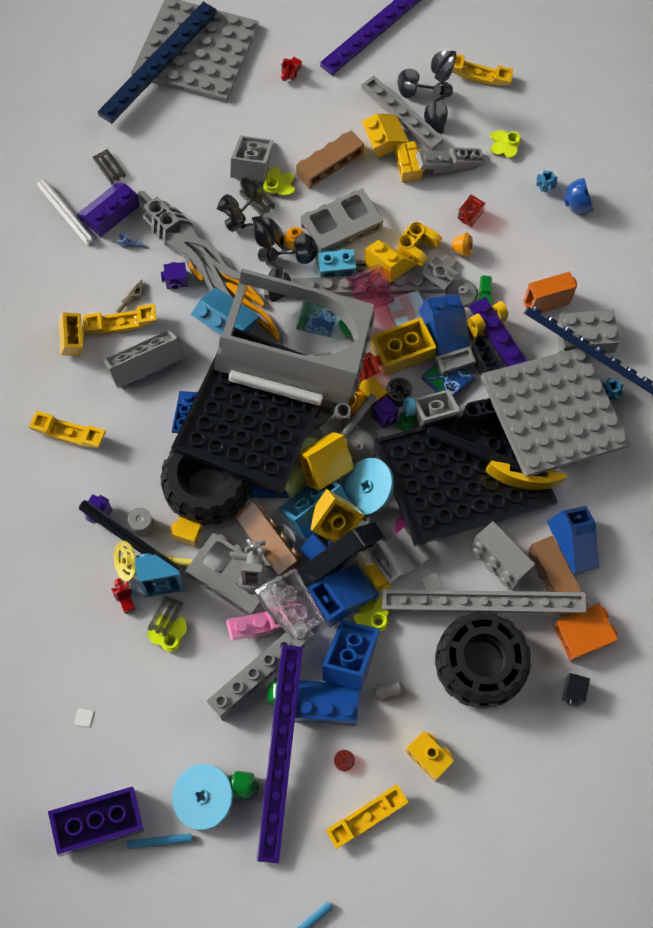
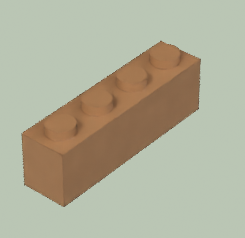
M352 130L343 133L335 141L329 142L321 150H317L310 157L301 160L296 165V175L310 189L363 155L364 143Z
M252 500L234 516L253 541L260 542L265 540V545L261 546V548H266V551L263 553L264 557L277 575L285 578L302 565L299 560L301 556L294 547L291 549L287 544L290 541L283 532L281 534L276 529L278 525L273 518L269 519L265 514L267 512L266 508L261 503L257 504Z
M553 535L531 544L528 549V555L538 568L539 578L544 580L547 586L546 592H582ZM558 614V615H559V616L561 615L562 618H564V617H567V616L572 615V614Z

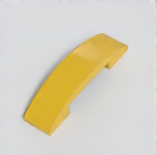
M456 54L452 73L476 83L497 86L510 85L514 69L500 65L493 69L464 61L465 56Z
M155 304L137 306V310L102 316L101 312L82 315L84 333L88 334L127 332L157 322Z
M40 411L35 412L29 425L30 429L48 437L89 448H99L106 433L104 429L90 425L84 427L59 420L54 415Z
M491 461L486 468V472L500 482L528 490L554 488L561 485L567 478V474L548 471L544 477L533 475L525 478L523 473L510 471V464Z
M396 784L325 831L335 848L338 849L409 802L398 784Z

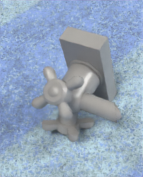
M247 539V544L250 545L245 548L247 553L230 551L229 555L234 560L246 561V563L241 565L242 585L262 587L263 565L265 564L262 560V554L266 551V548H261V546L265 545V540L258 542Z

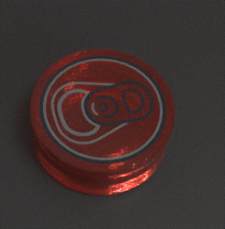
M348 750L338 751L334 757L335 767L341 772H347L353 768L355 763L354 755Z

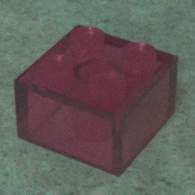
M380 264L346 277L353 299L374 304L373 309L394 302L383 267Z

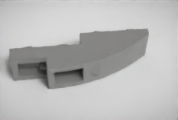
M451 147L449 152L418 150L416 153L420 169H431L432 174L465 171L485 165L486 163L482 150L479 148Z

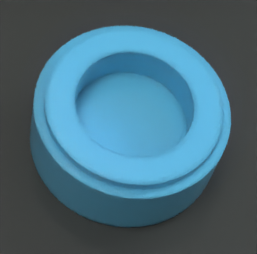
M413 397L405 398L403 402V411L407 417L414 416L416 412V403Z

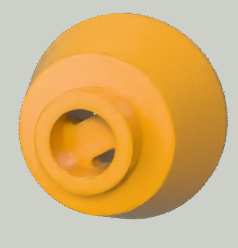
M299 227L290 228L283 238L285 246L290 250H296L294 247L295 238L305 232Z
M469 233L456 236L452 241V250H455L456 254L463 257L471 255L473 250L472 236Z
M360 391L355 392L354 399L349 400L348 405L351 408V416L355 415L367 399Z

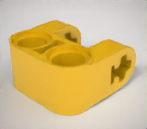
M413 222L399 238L398 251L416 263L415 266L422 267L427 261V256L418 249L419 245L423 242L432 248H437L442 242V237L439 233L422 223Z
M499 301L492 305L505 326L509 312L506 305ZM475 314L468 319L467 327L474 338L477 336L488 338L484 332L485 322L481 315Z

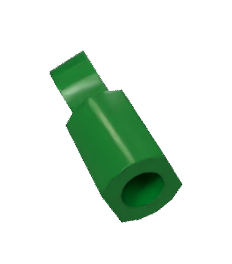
M483 275L480 277V297L478 300L486 296L491 304L492 277Z

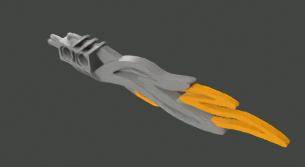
M139 191L138 199L144 205L143 219L152 227L153 234L156 232L158 239L161 240L162 238L165 246L184 257L192 274L199 282L202 283L204 280L209 292L217 287L230 297L231 295L228 291L235 296L240 274L223 262L219 252L212 245L198 238L192 223L177 208L172 207L167 201H161L158 196L151 199L145 191ZM191 248L197 250L205 257L207 266ZM220 276L232 283L222 282ZM248 285L245 296L264 308V302L261 297ZM244 297L242 304L257 312L267 321L266 323L259 318L257 323L279 341L278 330L267 313Z

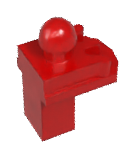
M293 57L291 60L284 58L281 64V80L287 81L290 79L293 81L297 78V72L302 67V60Z
M117 578L114 581L116 588H111L116 601H120L122 609L126 614L136 609L131 597L133 592L128 582L124 584L121 578Z

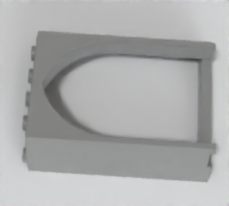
M242 268L227 323L219 339L214 370L230 374L231 370L322 394L324 400L348 404L350 399H354L356 388H353L354 383H358L362 371L367 343L369 342L371 327L375 318L374 304ZM249 285L312 302L327 308L347 325L354 342L346 349L331 355L306 356L233 337L232 335L247 286Z

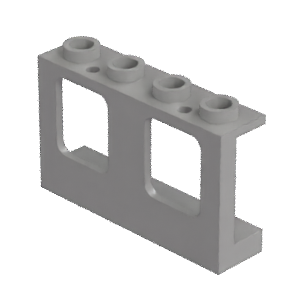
M363 188L354 190L349 195L339 197L327 205L323 204L318 209L311 212L308 211L300 216L301 228L305 227L317 246V254L323 251H338L383 229V219ZM362 201L369 213L355 220L350 219L344 209ZM331 215L338 227L324 234H319L313 223Z
M212 533L185 570L187 576L245 615L256 614V608L273 584L279 581V576L271 566L266 567L263 565V574L268 577L256 594L251 595L236 585V581L241 575V565L246 563V561L234 560L232 558L222 573H217L203 563V560L216 543L229 552H245L239 545L235 544L233 546L230 544L225 536Z

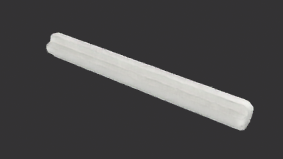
M45 179L38 181L39 189L84 243L90 244L93 242V236Z
M231 370L229 374V381L318 406L321 405L323 399L322 394Z

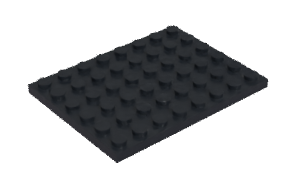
M234 328L233 337L305 355ZM215 355L173 442L171 451L283 494L319 406L229 381L228 373L214 370Z
M462 416L374 440L380 460L385 462L392 471L394 480L393 493L414 547L489 525L492 521L494 523L558 503L552 488L528 490L502 483L486 472L489 461L426 435L428 427L432 425L517 460L500 421L469 427L463 424ZM545 472L536 474L535 476L544 477Z

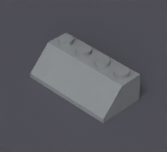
M168 329L102 359L115 386L117 388H126L131 385V382L144 380L149 374L161 372L166 366L176 365L186 357L178 338Z

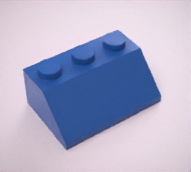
M299 680L295 722L356 726L359 690L329 682Z

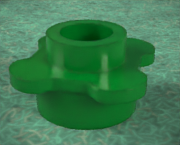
M401 412L395 426L402 431L413 429V424L417 422V418L415 416L407 417L404 412Z

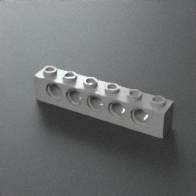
M302 620L297 622L206 700L210 708L221 720L224 719L279 671L281 645L299 646L304 649L314 641V634Z

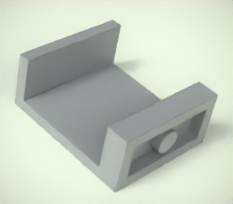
M404 527L397 535L385 542L382 539L377 541L367 551L390 584L418 569L429 559V556L420 545L414 547L407 527Z

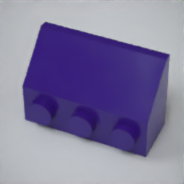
M115 183L77 213V216L101 238L140 206L138 195L126 183Z

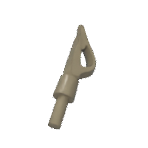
M142 279L122 300L121 306L116 310L117 313H121L134 299L142 297Z

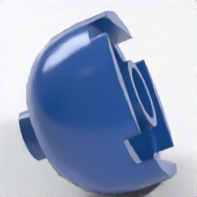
M580 178L570 183L566 189L567 196L563 197L566 207L570 206L571 210L577 214L592 212L593 207L585 178Z

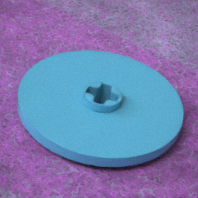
M367 458L356 463L354 469L348 473L344 482L343 490L350 503L354 504L364 515H372L380 511L389 501L393 491L394 480L392 471L385 462L376 458Z
M198 764L188 768L181 774L174 786L172 796L174 811L179 820L192 829L207 830L217 826L226 818L232 806L233 791L228 776L220 768L209 764ZM200 793H205V801L201 800V797L199 796Z

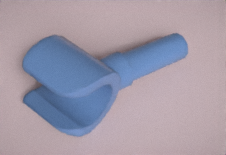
M124 233L118 234L120 239H122L121 241L117 240L121 247L128 245L143 247V243L128 239Z

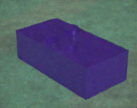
M133 786L48 811L55 848L59 857L144 832Z

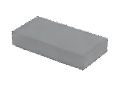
M471 347L435 357L441 376L477 364Z

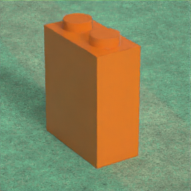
M569 271L531 282L523 299L524 305L529 308L535 306L542 312L570 305L577 288V280L575 277H572Z
M600 603L586 608V614H572L557 620L553 624L570 662L613 645L618 640V633L615 627L611 626L608 620V613L604 607L602 608Z

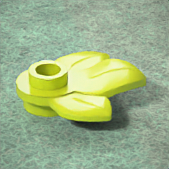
M498 130L490 133L489 136L495 142L490 149L492 154H505L507 158L517 154V147L521 143V137L517 132L511 131L507 133L503 130Z
M278 167L271 168L267 172L265 182H263L264 191L268 194L277 193L282 196L294 193L295 188L291 186L294 174L280 173Z
M383 595L377 599L376 603L370 601L359 608L361 613L353 616L354 621L357 624L380 629V632L384 631L389 623L387 615L390 611H382ZM380 619L382 624L376 625L375 620Z
M161 614L157 620V629L147 631L148 638L153 644L161 645L167 652L178 650L181 645V638L187 631L185 618L182 616L173 622L169 617ZM173 639L175 643L171 646L168 645L167 642Z

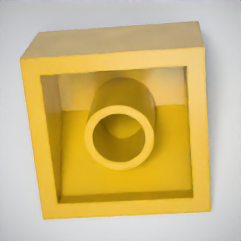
M377 113L361 121L378 158L395 151L396 144L409 142L395 114Z
M380 240L365 248V265L390 283L416 264L392 245Z
M326 489L315 505L311 530L334 543L346 533L355 529L364 517V514L354 504Z

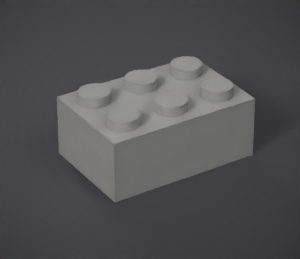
M614 310L559 313L557 325L561 328H564V326L574 331L573 335L578 339L580 336L590 341L589 346L594 349L598 346L606 351V353L616 351L620 340ZM557 335L560 351L577 348Z
M493 521L476 535L471 546L474 556L478 559L481 558L486 563V568L500 578L499 581L504 587H509L511 590L522 582L535 566L532 560Z

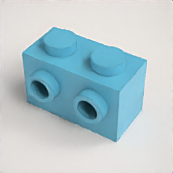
M354 249L318 253L319 276H356Z

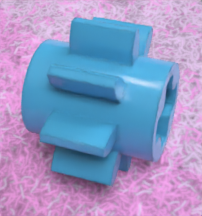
M544 170L542 175H537L536 186H539L541 192L550 193L551 188L556 189L558 176H555L553 171Z
M609 377L606 383L602 382L609 400L613 399L615 402L618 396L622 397L624 392L621 389L624 384H621L618 378L611 379Z

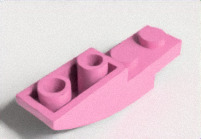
M305 602L270 608L266 612L228 619L226 624L231 641L280 632L292 628L300 620L303 623L309 622L310 617Z

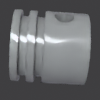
M141 507L135 508L129 513L128 523L132 532L139 537L150 535L154 529V522L150 512Z

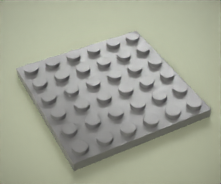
M164 0L131 71L132 75L199 5L182 0ZM217 10V14L153 80V83L227 103L259 28V21Z
M580 348L489 371L481 375L483 384L525 478L622 450L631 445L588 354Z

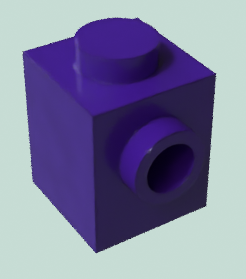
M185 262L163 264L164 271L161 272L162 283H166L167 289L176 290L188 287Z
M386 396L384 399H378L374 402L371 417L384 429L397 421L399 409Z
M92 494L88 500L89 503L108 516L113 511L109 499L102 495L96 496ZM84 513V515L86 516L85 519L93 524L97 523Z

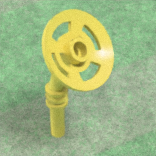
M121 541L115 546L114 565L120 578L129 581L136 575L135 558L140 557V555H136L132 546L126 541ZM165 554L168 559L178 566L188 567L193 559L172 557V555L168 557Z

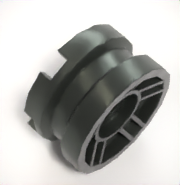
M396 377L388 382L386 388L388 392L387 397L396 407H403L404 399L412 397L411 383L402 377Z

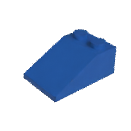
M459 295L427 298L419 309V313L437 347V356L470 347L465 309Z
M341 620L322 665V681L362 691L380 629Z

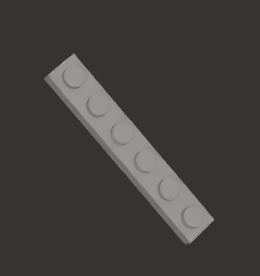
M373 75L361 85V89L386 112L397 115L401 125L429 151H433L444 142V138L377 77Z

